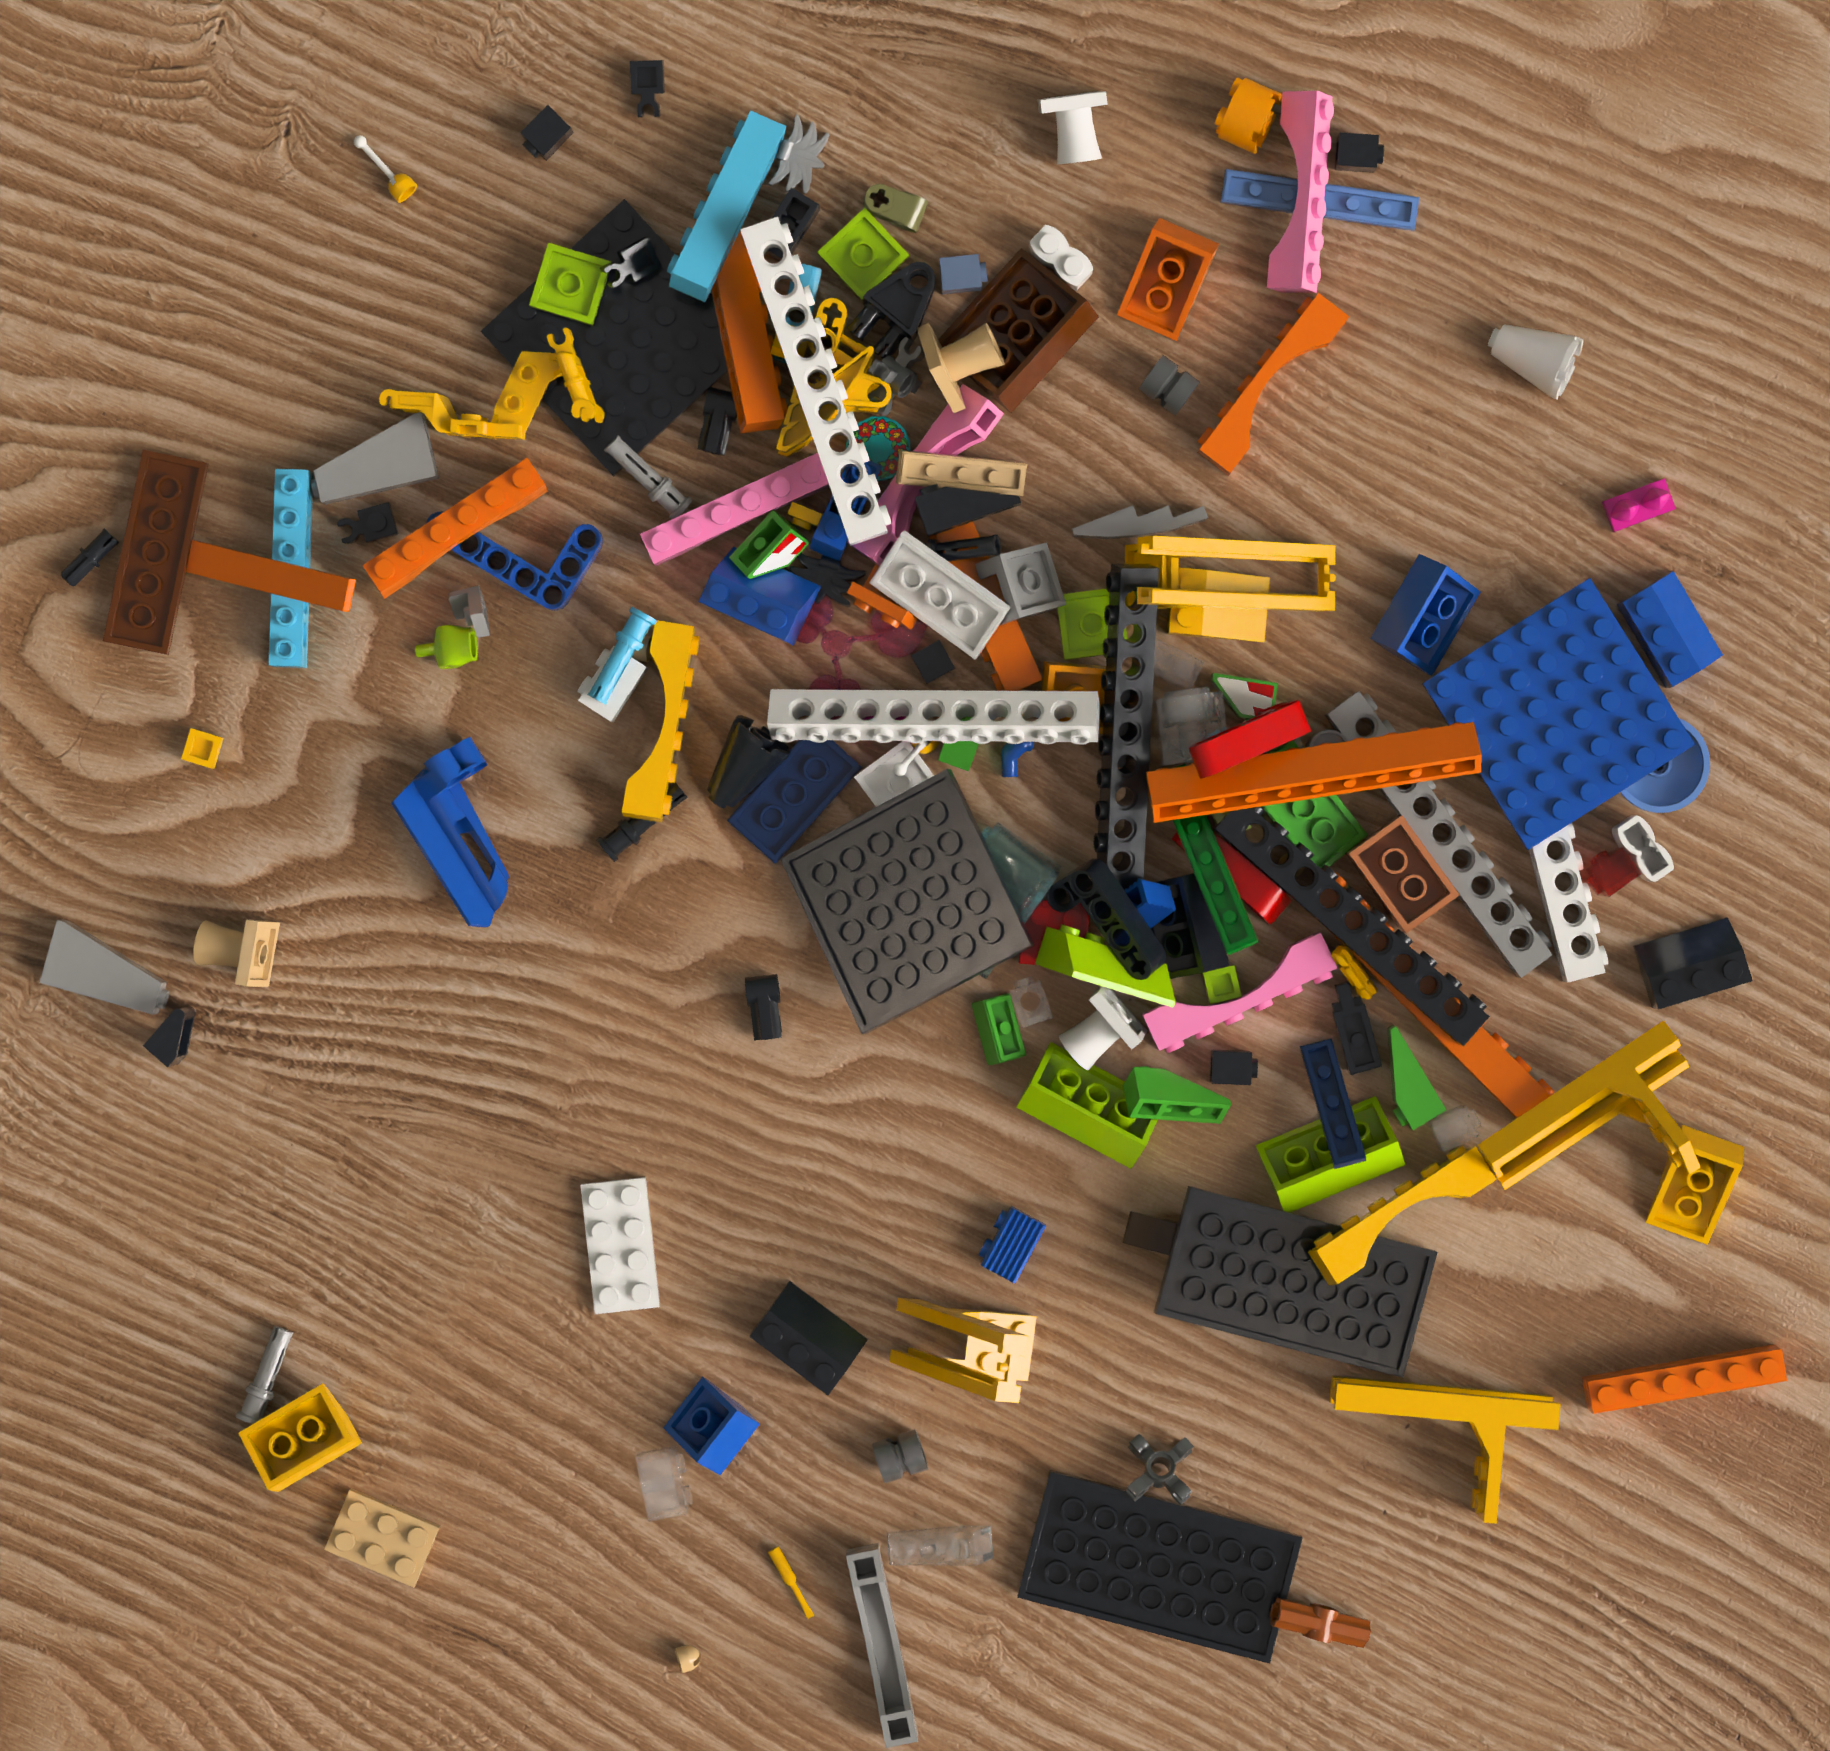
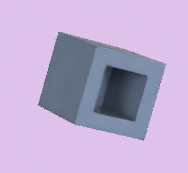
M979 254L939 258L942 295L981 291V282H987L986 262L979 263Z

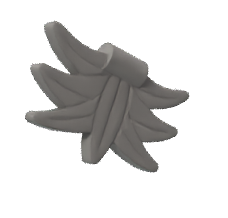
M795 115L792 134L788 140H782L775 158L780 160L779 168L770 180L769 185L777 184L789 173L785 191L788 192L791 187L794 188L802 180L803 193L807 194L812 178V168L821 169L825 166L816 156L826 145L830 136L829 133H826L817 141L816 126L814 122H811L807 133L803 136L801 120L798 115Z

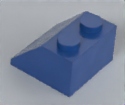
M702 1377L663 1428L697 1463L721 1475L760 1423L743 1406L709 1380Z

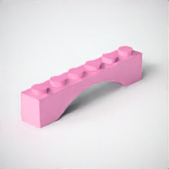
M1320 91L1282 92L1280 125L1288 136L1295 154L1298 170V191L1295 209L1289 226L1278 245L1269 255L1267 288L1281 293H1317V283L1321 278L1319 258L1324 242L1322 220L1326 213L1324 195L1325 185L1329 179L1327 157L1331 148L1329 132L1330 120L1334 114L1332 96Z
M962 384L960 391L965 409L953 413L949 404H947L913 451L958 455L970 446L984 441L1004 413L987 398ZM896 475L879 500H877L879 507L886 505L892 524L886 525L888 533L852 545L858 552L878 566L882 564L900 534L904 530L909 533L912 516L917 506L915 497L920 496L919 490L925 488L924 486L897 484L895 482Z
M813 454L641 533V538L653 564L658 566L772 510L802 500L830 487L819 454Z
M1317 932L1289 945L1282 960L1271 975L1256 988L1242 995V997L1210 1005H1192L1175 1002L1174 1008L1159 1005L1141 1015L1157 1049L1160 1051L1165 1048L1166 1052L1170 1053L1185 1045L1183 1040L1192 1035H1195L1196 1039L1203 1038L1213 1033L1214 1029L1212 1026L1224 1021L1226 1026L1243 1019L1242 1012L1254 1007L1255 1011L1258 1012L1273 1005L1272 998L1284 994L1285 998H1288L1303 991L1301 985L1313 980L1316 985L1333 977L1331 971L1337 969V966L1331 957L1321 932Z

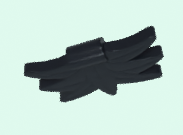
M800 553L797 558L807 569L790 566V571L821 586L815 603L819 604L825 596H828L836 603L850 607V602L842 596L848 595L847 591L851 586L846 581L860 579L866 576V571L847 569L841 566V560L839 561L822 555L821 559H814Z

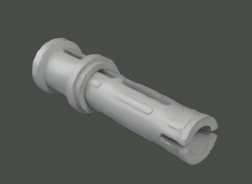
M619 435L604 449L606 453L610 454L649 491L648 496L652 502L657 501L670 513L669 518L671 520L680 516L692 502L689 496L684 497L672 485V480L669 477L664 476L662 478Z
M273 1326L253 1383H249V1386L245 1389L247 1396L241 1411L236 1413V1418L250 1424H254L263 1418L268 1402L274 1398L272 1388L288 1344L293 1336L292 1331Z

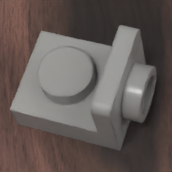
M480 586L449 592L448 598L455 619L465 618L467 626L473 625L477 638L489 636L487 608Z

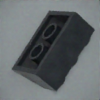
M1190 873L1156 881V883L1170 886L1176 908L1174 912L1151 928L1165 950V964H1167L1170 979L1229 966L1226 950L1195 874Z
M1728 918L1633 946L1651 1007L1659 1010L1753 981L1744 950Z
M791 1281L788 1282L749 1336L827 1396L848 1370L868 1340Z

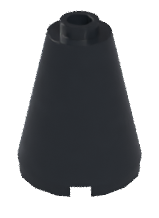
M738 715L732 723L707 787L708 792L711 794L709 799L721 808L726 806L734 807L791 754V751H787L789 747L785 742L771 739L768 728L765 726L761 729L753 727L751 725L755 720L742 715Z

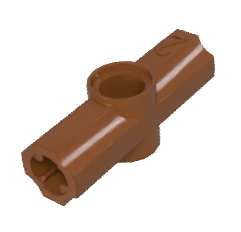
M1277 1598L1275 1603L1272 1604L1270 1611V1625L1273 1627L1302 1633L1307 1638L1325 1643H1331L1332 1640L1364 1648L1371 1634L1370 1621L1368 1619L1339 1613L1338 1610L1321 1604L1310 1603V1605L1284 1598Z

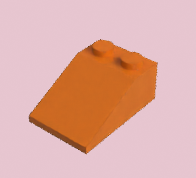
M1159 218L1151 230L1117 315L1177 341L1219 243Z

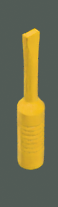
M779 1546L768 1551V1554L782 1576L784 1583L793 1590L807 1619L813 1617L814 1613L796 1584V1576Z

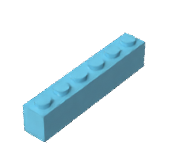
M751 110L746 121L739 120L733 134V138L736 141L732 148L726 147L721 157L720 165H723V168L719 175L714 173L709 181L706 190L710 192L706 202L700 200L693 216L697 221L693 229L687 227L681 239L680 245L684 248L680 256L674 254L667 269V273L671 274L669 287L706 302L776 157L780 144L784 139L785 125Z

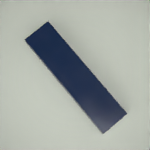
M1332 1038L1300 1046L1334 1169L1366 1161Z

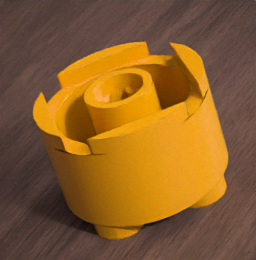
M1237 77L1229 92V96L1232 98L1228 108L1222 107L1215 121V125L1218 126L1216 134H1218L1219 139L1252 154H1256L1257 146L1261 148L1273 125L1276 114L1271 110L1274 103L1280 106L1282 93L1248 78L1242 80Z

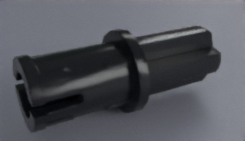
M104 528L85 549L82 547L79 549L81 553L61 572L62 578L69 585L76 586L95 566H100L99 562L119 542Z

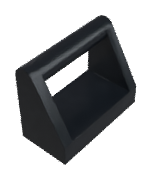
M193 1007L175 1009L143 1045L167 1068L178 1065L188 1054L196 1014Z

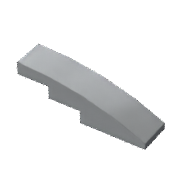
M1132 505L1072 528L1071 533L1073 537L1095 539L1144 537L1188 527L1206 521L1208 516L1204 506L1173 518L1169 506L1137 517Z

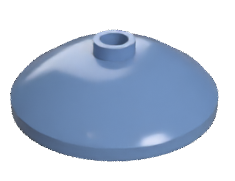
M1680 719L1695 745L1662 765L1660 770H1654L1621 791L1622 796L1634 806L1654 813L1676 811L1694 801L1705 787L1710 772L1709 751L1701 734L1685 720Z

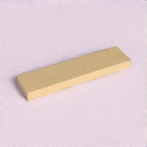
M899 450L895 482L897 484L924 487L938 484L939 488L952 487L1023 496L1027 463Z

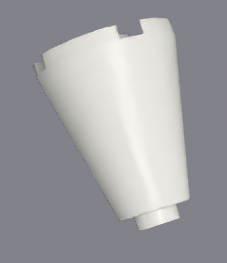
M1504 324L1500 330L1494 329L1488 346L1492 348V356L1545 394L1557 400L1558 396H1561L1573 374L1575 369V357L1573 355L1580 356L1583 339L1572 335Z

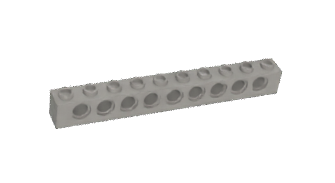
M1357 691L1325 714V717L1334 729L1343 734L1348 741L1362 737L1355 730V724L1360 718L1368 719L1372 724L1371 733L1367 737L1362 738L1379 737L1392 732L1397 733L1387 719L1382 722L1374 711L1378 707L1368 693L1362 695L1360 691ZM1432 780L1411 783L1404 790L1396 786L1378 788L1397 815H1402L1459 893L1458 898L1516 977L1522 978L1553 955L1548 949L1552 946L1550 940L1542 930L1536 932L1529 923L1533 918L1523 904L1517 906L1511 899L1510 895L1513 893V890L1503 877L1497 879L1490 870L1494 867L1492 861L1484 851L1478 854L1471 843L1475 839L1465 825L1459 827L1452 818L1456 813L1445 798L1440 801L1432 790L1436 786ZM1419 797L1426 798L1430 804V809L1424 816L1416 814L1413 809L1414 801ZM1439 823L1445 824L1449 829V836L1443 842H1438L1433 837V828ZM1459 849L1464 850L1468 855L1467 865L1460 869L1455 867L1452 862L1454 852ZM1477 876L1484 877L1488 884L1487 890L1481 895L1474 893L1471 887L1473 879ZM1497 902L1503 903L1507 909V914L1501 921H1496L1491 916V908ZM1520 928L1526 934V941L1522 946L1515 947L1510 941V935L1515 929Z

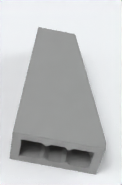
M422 412L415 413L315 469V479H311V487L315 499L320 498L321 503L327 505L439 479L425 415Z
M64 919L56 921L39 983L152 1015L158 1014L160 1009H165L169 998V991L165 990L167 985L165 980L74 923Z

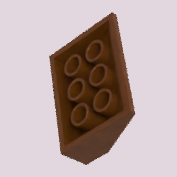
M1021 248L938 340L941 346L945 347L987 323L996 339L1005 365L987 369L968 377L1007 411L1012 413L1099 316L1084 297Z

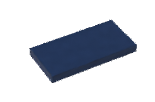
M798 740L789 750L791 754L755 788L727 820L775 864L862 768L833 740H826L821 743L810 740Z

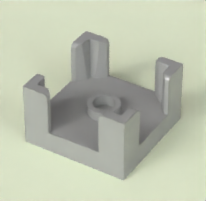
M1047 542L1000 554L975 564L980 579L994 574L997 575L1005 603L1011 607L1000 625L1030 615L1031 617L1066 605Z

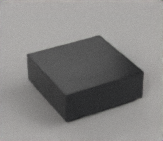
M940 640L911 655L926 684L955 669Z

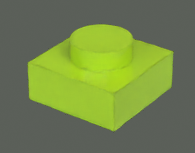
M1235 965L1202 973L1209 1004L1242 997Z

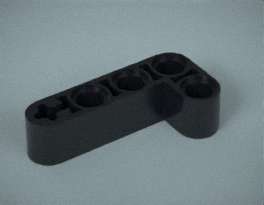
M1099 859L1088 860L1066 874L1048 889L1046 894L1048 904L1058 912H1066L1081 903L1126 971L1137 980L1147 979L1165 963L1166 953L1164 948L1103 861Z

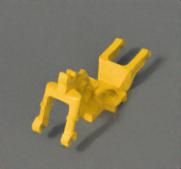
M567 327L563 328L566 337L563 344L558 345L553 334L547 335L549 345L555 349L556 353L522 351L494 407L491 423L488 422V418L475 414H461V420H458L449 398L438 393L386 389L379 396V402L383 406L387 405L388 399L391 397L389 404L393 410L402 409L406 413L422 412L438 432L446 433L448 436L480 437L495 440H525L526 430L549 382L563 376L565 380L564 386L568 388L573 401L571 409L573 417L579 418L581 416L584 422H588L595 417V421L598 423H602L605 418L603 408L596 404L590 388L591 382L587 380L581 361L576 355L573 347L574 337L571 330Z

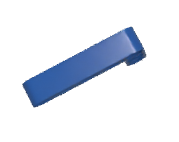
M443 511L431 514L426 523L443 513ZM590 524L578 526L571 534L548 574L479 532L472 535L478 540V547L474 552H464L462 542L451 550L543 607L552 611H559L568 604L603 545V536L598 529ZM586 531H591L596 536L595 544L588 549L582 548L579 544L580 535ZM495 553H503L506 557V564L500 570H493L490 566V558ZM568 559L578 561L579 570L574 576L568 577L562 572V565ZM523 570H531L534 574V581L528 587H521L517 582L518 574ZM551 587H559L562 592V598L556 604H548L545 599V593Z

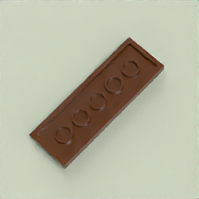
M148 450L142 451L103 637L104 642L169 655L191 543L194 537L209 466L208 463Z

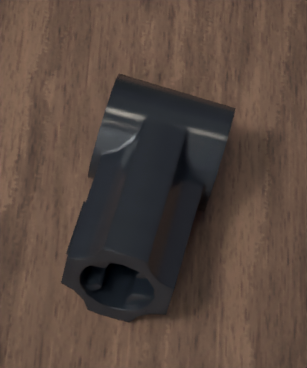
M709 387L703 409L705 418L697 449L725 456L732 423H735L737 418L733 394L731 391Z
M778 975L745 977L747 1005L751 1009L754 1041L782 1038L778 1003L781 1002Z

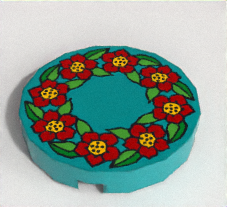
M885 416L869 417L860 421L857 424L859 430L853 431L857 444L864 442L870 461L882 466L877 481H887L894 478L897 473L899 450L910 451V440L905 429L895 420ZM849 440L846 442V449L849 445Z

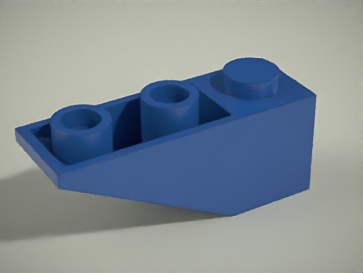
M872 461L865 462L864 465L868 475L875 474L877 479L882 466ZM847 466L842 473L841 479L845 483H855L860 477V472L854 466ZM832 495L812 537L810 549L840 561L849 540ZM864 497L856 498L851 506L853 512L861 515L868 499Z

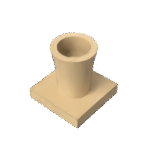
M929 323L917 328L929 371L953 413L965 409L958 380L987 369L1005 365L999 346L987 323L945 347L941 346Z
M246 919L244 932H240L205 920L200 925L195 937L194 961L197 965L237 967L236 985L269 987L280 922Z

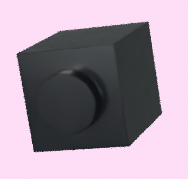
M547 105L520 133L526 140L522 146L534 158L541 155L547 161L574 132Z
M1340 132L1337 136L1335 170L1374 173L1377 164L1383 163L1384 144H1379V135Z
M1211 1050L1210 1083L1251 1085V1078H1257L1258 1059L1252 1058L1251 1051Z

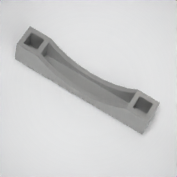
M879 1543L847 1549L846 1559L865 1638L886 1748L918 1742V1730Z

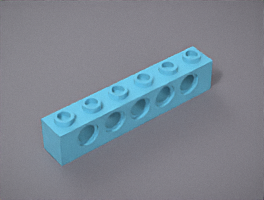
M275 469L272 559L310 568L313 502L311 479H313V473L309 470ZM271 593L269 666L307 668L308 602Z

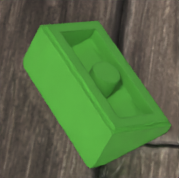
M1010 993L973 1002L972 1009L987 1064H1000L1026 1056Z

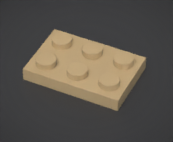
M351 1488L324 1550L414 1588L441 1526Z

